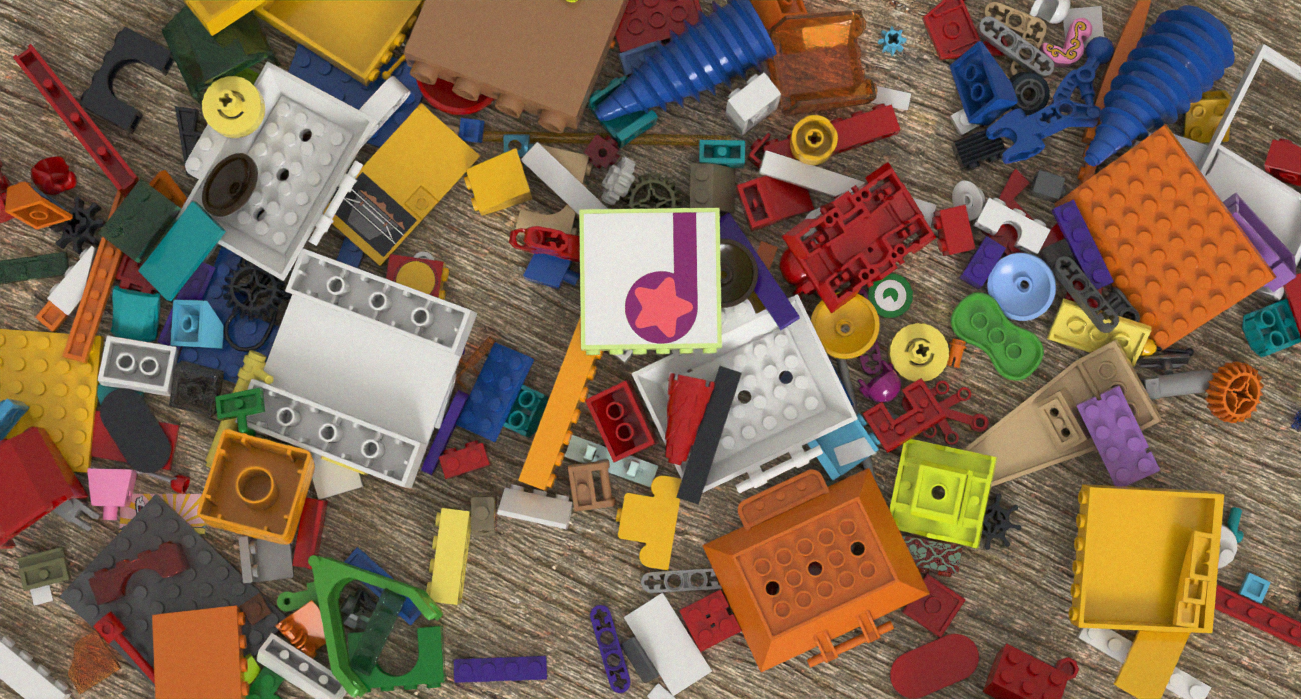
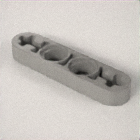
M987 16L980 21L977 27L978 34L1027 71L1038 74L1043 78H1047L1053 72L1054 62L1050 57L996 18ZM990 23L992 25L991 30L986 32L984 30L985 25ZM998 30L1002 31L996 39L993 38ZM1004 35L1009 36L1012 39V45L1009 47L1004 46L1001 43V37ZM1020 49L1029 50L1031 54L1030 59H1022L1019 55ZM1035 56L1038 57L1035 63L1031 65L1030 63L1034 60ZM1043 63L1047 64V70L1041 72L1039 70L1041 67L1040 65H1042Z
M713 568L648 572L641 579L642 588L649 593L722 589L717 581H710L712 586H706L708 580L706 572H711L710 577L716 576ZM694 573L702 574L704 582L701 586L697 587L691 584L690 578ZM665 574L664 584L666 589H660L661 584H656L654 589H649V585L644 583L645 580H648L649 576H653L654 580H661L659 575ZM672 574L678 575L681 579L680 585L676 588L670 587L667 582L668 577Z

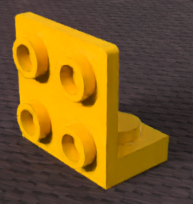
M1226 90L1202 92L1200 101L1190 103V109L1185 113L1184 138L1199 143H1210L1232 99ZM1230 125L1221 142L1229 141Z

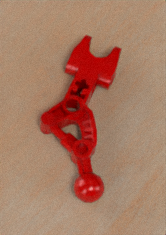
M532 226L526 229L519 228L510 232L509 243L515 249L534 254H548L580 263V236L565 234L560 230L540 226ZM519 232L525 234L524 245H519L516 241V236Z

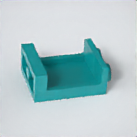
M625 75L620 79L616 77L611 80L607 85L608 87L602 91L599 89L592 93L588 103L589 110L610 137L618 142L617 146L620 149L655 126L658 118L653 110L649 111L648 114L642 110L631 113V116L627 114L609 121L603 120L600 122L594 110L598 108L597 105L621 85L620 80L623 82L627 80Z

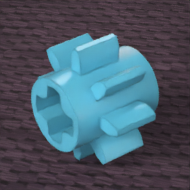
M891 26L889 32L882 30L881 36L884 39L878 40V44L883 45L882 53L887 51L893 56L896 50L899 52L903 51L904 48L900 44L906 43L907 38H902V29L896 31ZM893 38L896 40L895 43H894V42H893L892 44H889V43H888V41H889V40H892Z

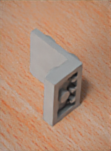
M249 536L238 537L243 584L294 577L291 543L284 545Z

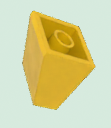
M516 148L466 169L468 176L464 177L467 189L473 190L475 197L471 198L472 205L475 211L479 210L481 216L533 200Z

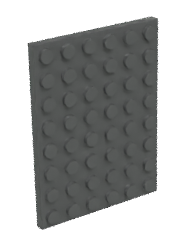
M158 494L152 497L60 595L93 629V626L102 617L112 611L127 628L122 634L153 669L152 615L235 605L239 607L258 593H261L273 613L255 625H251L245 616L246 622L242 626V635H245L247 640V647L243 649V655L245 657L251 653L253 658L258 654V650L270 634L276 635L279 632L275 625L287 617L254 584H243L242 573ZM115 640L112 641L110 645L155 687V684Z

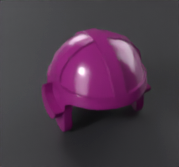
M882 360V373L873 378L867 385L863 380L858 379V383L861 386L859 390L865 398L869 397L876 402H889L900 392L901 380L897 375L898 373L894 370L893 364H887L886 361Z

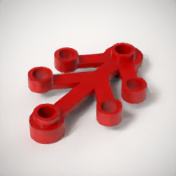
M939 381L935 384V387L929 390L933 396L938 394L944 395L949 391V384L946 381ZM939 384L945 385L946 390L944 392L938 390ZM962 387L956 394L938 403L946 414V418L968 424L974 432H982L987 429L989 421L985 415L976 414L971 416L948 409L960 401L969 400L971 397L970 389ZM962 390L968 393L965 399L960 396ZM904 396L902 407L905 412H908L913 408ZM945 418L937 424L944 434L945 443L954 445L958 442L959 436L955 431H952ZM978 418L983 420L982 427L976 425ZM934 425L930 427L933 429L931 436H928L925 431L922 432L925 438H933L936 435L937 429ZM949 434L955 436L954 442L948 441L947 437Z

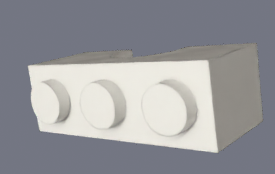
M988 198L973 226L994 236L1001 225H1012L1018 233L1017 241L1013 247L1036 256L1050 232V229L1046 228V224L1038 219L1031 220L1025 217L1026 214L1019 209L1014 208L1012 210L1006 207V203L998 198Z

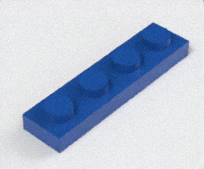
M359 547L344 561L353 566L394 579ZM362 582L409 625H412L422 614L409 597Z

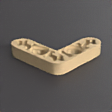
M991 2L986 6L983 11V18L991 16V13L988 11H992L993 8L997 9L996 13L998 15L995 18L1000 22L1003 18L1001 16L1005 12L1008 13L1004 22L1001 23L1022 36L1023 39L1034 47L1040 49L1047 30L1046 23L1042 19L998 2ZM1009 17H1019L1021 24L1018 27L1011 26ZM1035 24L1038 25V30L1041 32H1037L1034 40L1029 39L1033 33V29L1030 27H1034ZM1020 49V57L1024 60L1030 59L1031 55H1025L1022 49ZM1035 56L1034 60L1030 63L1031 65L1034 64L1035 59H1036V56ZM1012 60L1009 68L1010 77L1017 74V70L1014 67L1018 68L1019 66L1014 60Z

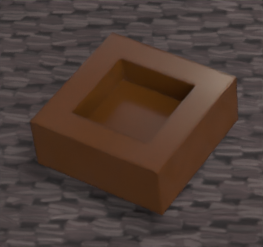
M258 593L239 606L244 611L251 625H255L273 613L261 593Z

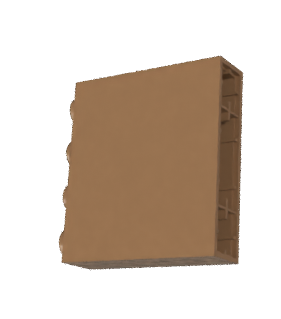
M425 0L404 50L407 64L409 67H412L409 74L415 79L430 85H434L437 78L454 83L452 91L468 100L477 101L480 94L496 99L495 107L510 116L520 117L523 110L538 115L540 117L537 123L552 132L563 133L565 126L577 130L629 0H578L572 3L566 0Z

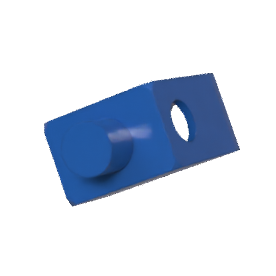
M534 254L523 277L528 281L559 290L563 281L576 286L580 279V274L570 269L573 261L548 254Z

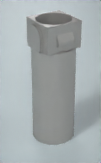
M1208 369L1140 378L1151 400L1205 393V390L1210 386L1207 381L1212 380Z

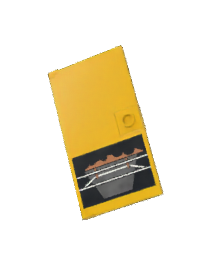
M420 103L361 168L356 177L357 182L353 185L351 192L346 194L332 218L334 222L331 224L375 263L381 266L389 258V255L400 246L466 173V169L470 168L479 159L480 155ZM330 203L327 205L325 211L323 212V215H324V213L326 212V210H327L328 206L330 205Z

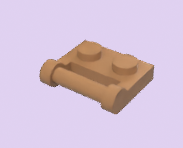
M608 459L568 465L574 511L616 505L615 497H612L608 472L610 463ZM599 470L603 493L602 499L596 498L592 471Z

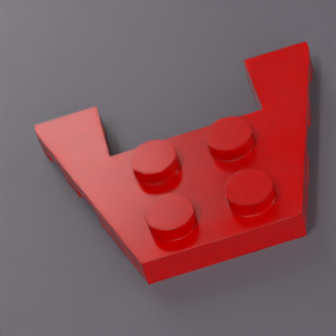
M943 0L922 18L940 60L958 59L978 41H981L964 3L966 0ZM1002 36L1001 43L1004 46H1008L1005 37ZM983 42L993 57L1007 56L989 42Z
M1015 169L1011 173L999 199L1006 203V207L1012 210L1014 208L1019 209L1026 214L1025 217L1033 220L1014 200L1030 183ZM1058 223L1050 229L1040 250L1065 239ZM1001 225L994 236L981 230L985 236L1006 248L1003 252L1005 256L1013 253H1025L1013 247L1017 241L1018 233L1012 225Z

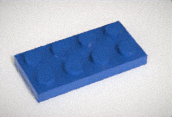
M495 342L456 425L496 442L534 359Z

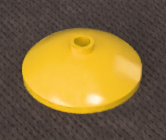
M859 294L833 313H830L822 300L814 309L811 317V323L826 354L834 358L852 359L863 355L874 345L879 334L880 323L878 313L872 303ZM844 326L850 328L846 333L841 331V328Z

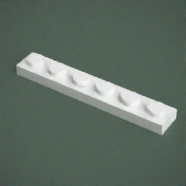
M1081 628L1077 635V638L1122 664L1133 643L1111 629ZM1175 667L1166 689L1183 699H1205L1211 687Z

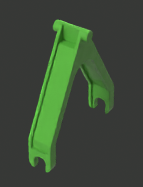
M312 555L309 557L308 563L312 566L331 672L350 696L355 698L359 695L361 698L368 689L350 665L339 605L340 595L344 587L352 580L357 579L409 597L429 621L434 618L438 621L443 616V612L423 589L353 566L332 557Z

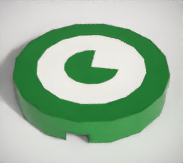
M890 273L882 280L873 282L874 285L868 289V300L875 307L878 315L883 318L894 319L903 315L910 308L913 301V291L909 282L898 274Z

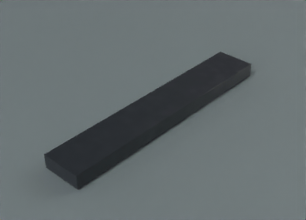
M719 366L714 381V390L712 391L709 403H707L676 498L699 505L742 375L741 372Z

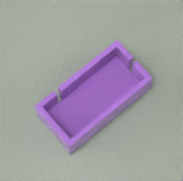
M1237 193L1223 201L1229 212L1277 276L1263 287H1269L1272 292H1275L1296 277L1295 256Z
M1119 385L1099 393L1102 398L1097 401L1096 396H1093L1076 404L1115 486H1127L1161 471L1151 450L1145 451L1149 446Z

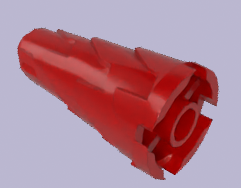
M670 373L668 377L667 395L669 396L667 403L665 457L669 458L668 463L682 465V461H687L691 446L694 444L698 427L704 417L715 382L710 381L709 386L706 387L707 380L679 374L677 380H674L675 374Z

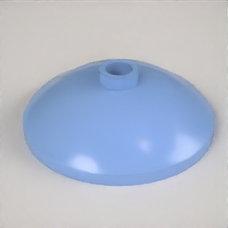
M1013 253L996 263L988 277L987 289L988 294L998 302L1006 317L1018 321H1027L1039 317L1051 306L1056 294V281L1050 267L1039 257L1029 253ZM1023 280L1028 282V288L1023 287Z

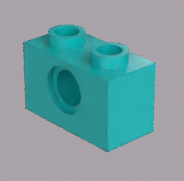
M699 140V163L744 169L745 141Z

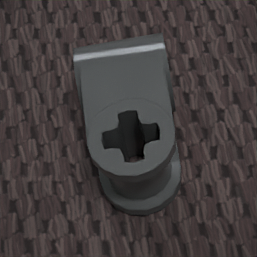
M1113 287L1111 289L1112 292L1104 299L1118 316L1122 317L1123 314H1128L1133 321L1139 322L1140 316L1138 311L1117 287Z

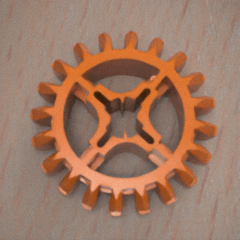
M1233 361L1232 363L1225 362L1224 367H1218V373H1212L1213 379L1207 381L1210 384L1209 388L1205 390L1208 393V396L1205 398L1208 402L1207 408L1211 410V414L1221 421L1230 423L1244 422L1245 418H1251V412L1257 411L1256 405L1261 403L1259 398L1264 395L1261 392V389L1264 387L1260 382L1262 377L1258 374V370L1247 363Z

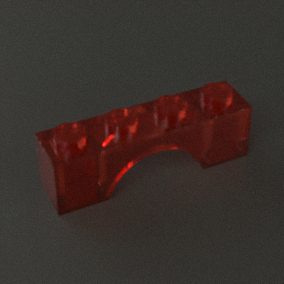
M168 541L159 545L160 550L152 553L151 550H147L137 554L138 559L131 562L129 559L117 562L114 569L108 571L107 568H103L94 572L95 577L88 579L97 604L105 605L126 596V587L129 579L141 569H152L163 578H170L189 570L190 566L181 543L173 544L172 541Z

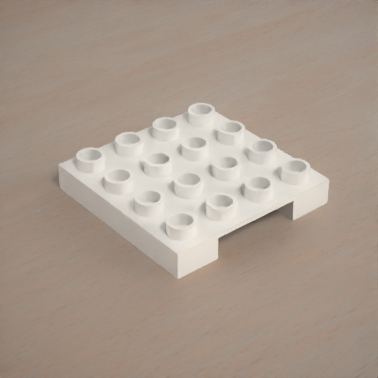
M302 249L285 290L291 293L292 296L264 367V371L273 376L274 380L271 384H266L262 380L251 379L247 389L259 387L263 389L265 412L246 416L247 426L405 488H412L477 313L312 251Z

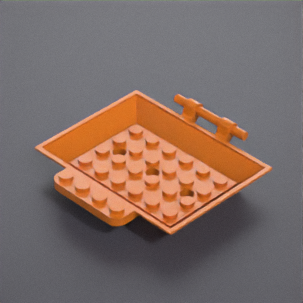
M870 468L827 487L823 476L817 470L811 469L743 500L738 506V515L744 526L702 545L760 672L768 670L817 646L821 653L806 659L809 667L811 668L824 661L826 663L838 658L839 654L865 642H873L881 638L880 635L894 629L891 620L877 627L873 620L930 594ZM860 542L864 545L865 550L862 555L856 556L851 552V545L853 543ZM812 562L821 564L822 571L819 575L815 576L809 573L808 567ZM769 582L779 584L780 590L776 595H769L766 592V586ZM861 627L862 634L833 646L832 639Z

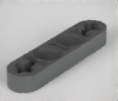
M1067 256L1059 257L1052 268L1056 278L1098 330L1103 333L1112 332L1119 323V317L1074 260ZM1060 266H1067L1068 269L1061 270ZM1073 281H1080L1084 285V290L1075 289ZM1087 299H1095L1098 303V308H1091L1087 304ZM1110 319L1111 323L1105 324L1103 320Z

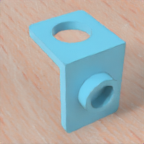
M505 134L503 137L504 153L511 150L508 144L512 140H518L522 145L521 149L517 151L519 157H524L534 146V144H530V135Z

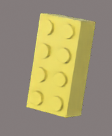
M442 508L441 513L437 512L435 525L439 526L438 536L434 535L432 549L436 550L435 559L430 561L429 573H433L432 582L427 584L426 592L434 602L459 605L462 603L470 543L471 512Z

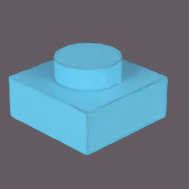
M1247 572L1238 594L1257 603H1262L1271 582Z

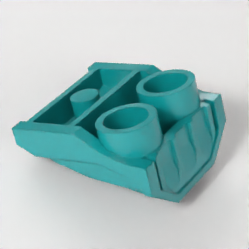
M115 286L112 295L113 318L110 332L119 338L143 342L155 341L158 336L161 312L160 294L155 293L154 295Z
M1288 299L1281 300L1243 316L1242 330L1251 350L1261 358L1301 342Z
M522 385L503 426L530 438L537 432L549 397Z

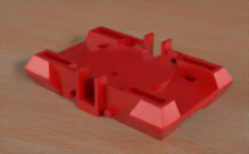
M886 162L866 176L867 182L860 187L856 185L851 187L853 192L846 191L834 196L835 200L820 206L821 214L816 218L805 219L782 235L783 240L830 313L835 312L853 299L865 284L871 287L874 285L873 282L882 280L896 270L898 267L895 263L903 264L905 262L903 260L905 255L910 252L915 254L936 239L921 210L889 162ZM883 180V184L873 191H869L871 187L877 184V181ZM811 228H816V231L801 241V236L809 232ZM914 233L918 235V237L905 246L901 243ZM849 280L851 285L836 295L834 291Z

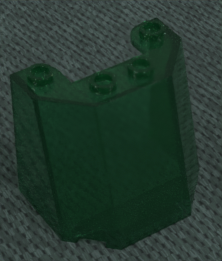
M185 6L161 30L191 96L201 106L203 97L200 92L207 89L220 78L233 76L267 58H271L277 67L282 66L254 10H251L214 36H211L190 8Z

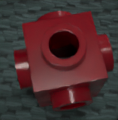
M597 133L584 153L590 157L589 162L599 169L603 166L606 169L608 165H614L619 159L620 155L617 152L620 148L617 147L618 142L609 135L605 138ZM600 149H606L607 155H602Z

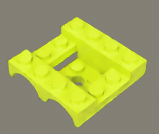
M914 439L903 443L889 509L899 531L953 542L976 549L979 548L985 511L998 457ZM936 486H942L945 489V496L940 500L934 498L932 494Z

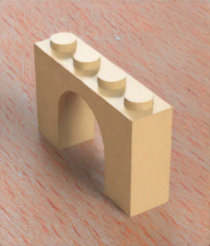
M541 145L586 188L588 187L584 182L586 176L591 175L593 166L589 162L590 158L588 155ZM568 204L561 211L551 215L520 209L516 229L540 226L560 230L565 234L576 235L577 228H574L575 220H579V214ZM521 232L517 234L520 236H525V234Z

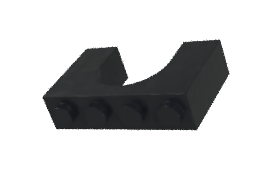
M124 27L122 31L117 33L114 40L115 44L111 51L106 52L103 58L104 63L100 70L94 73L89 89L83 92L80 105L95 115L133 134L144 115L137 109L117 99L113 90L116 74L124 66L138 63L166 76L177 57L172 51Z

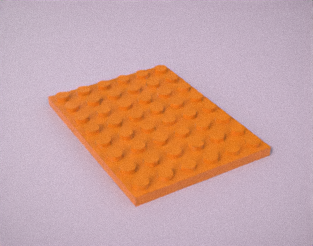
M1167 125L1162 126L1054 204L1058 207L1071 200L1075 201L1114 281L1111 283L1112 286L1117 287L1138 311L1140 316L1139 323L1151 326L1149 337L1156 343V346L1162 348V351L1277 277Z

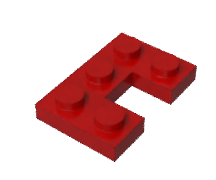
M922 378L902 389V393L913 409L894 420L883 402L862 413L886 453L946 418V414Z

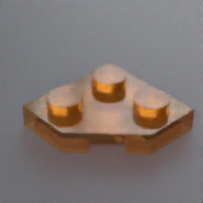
M94 630L75 643L72 665H70L68 676L78 693L83 694L122 668L103 637Z

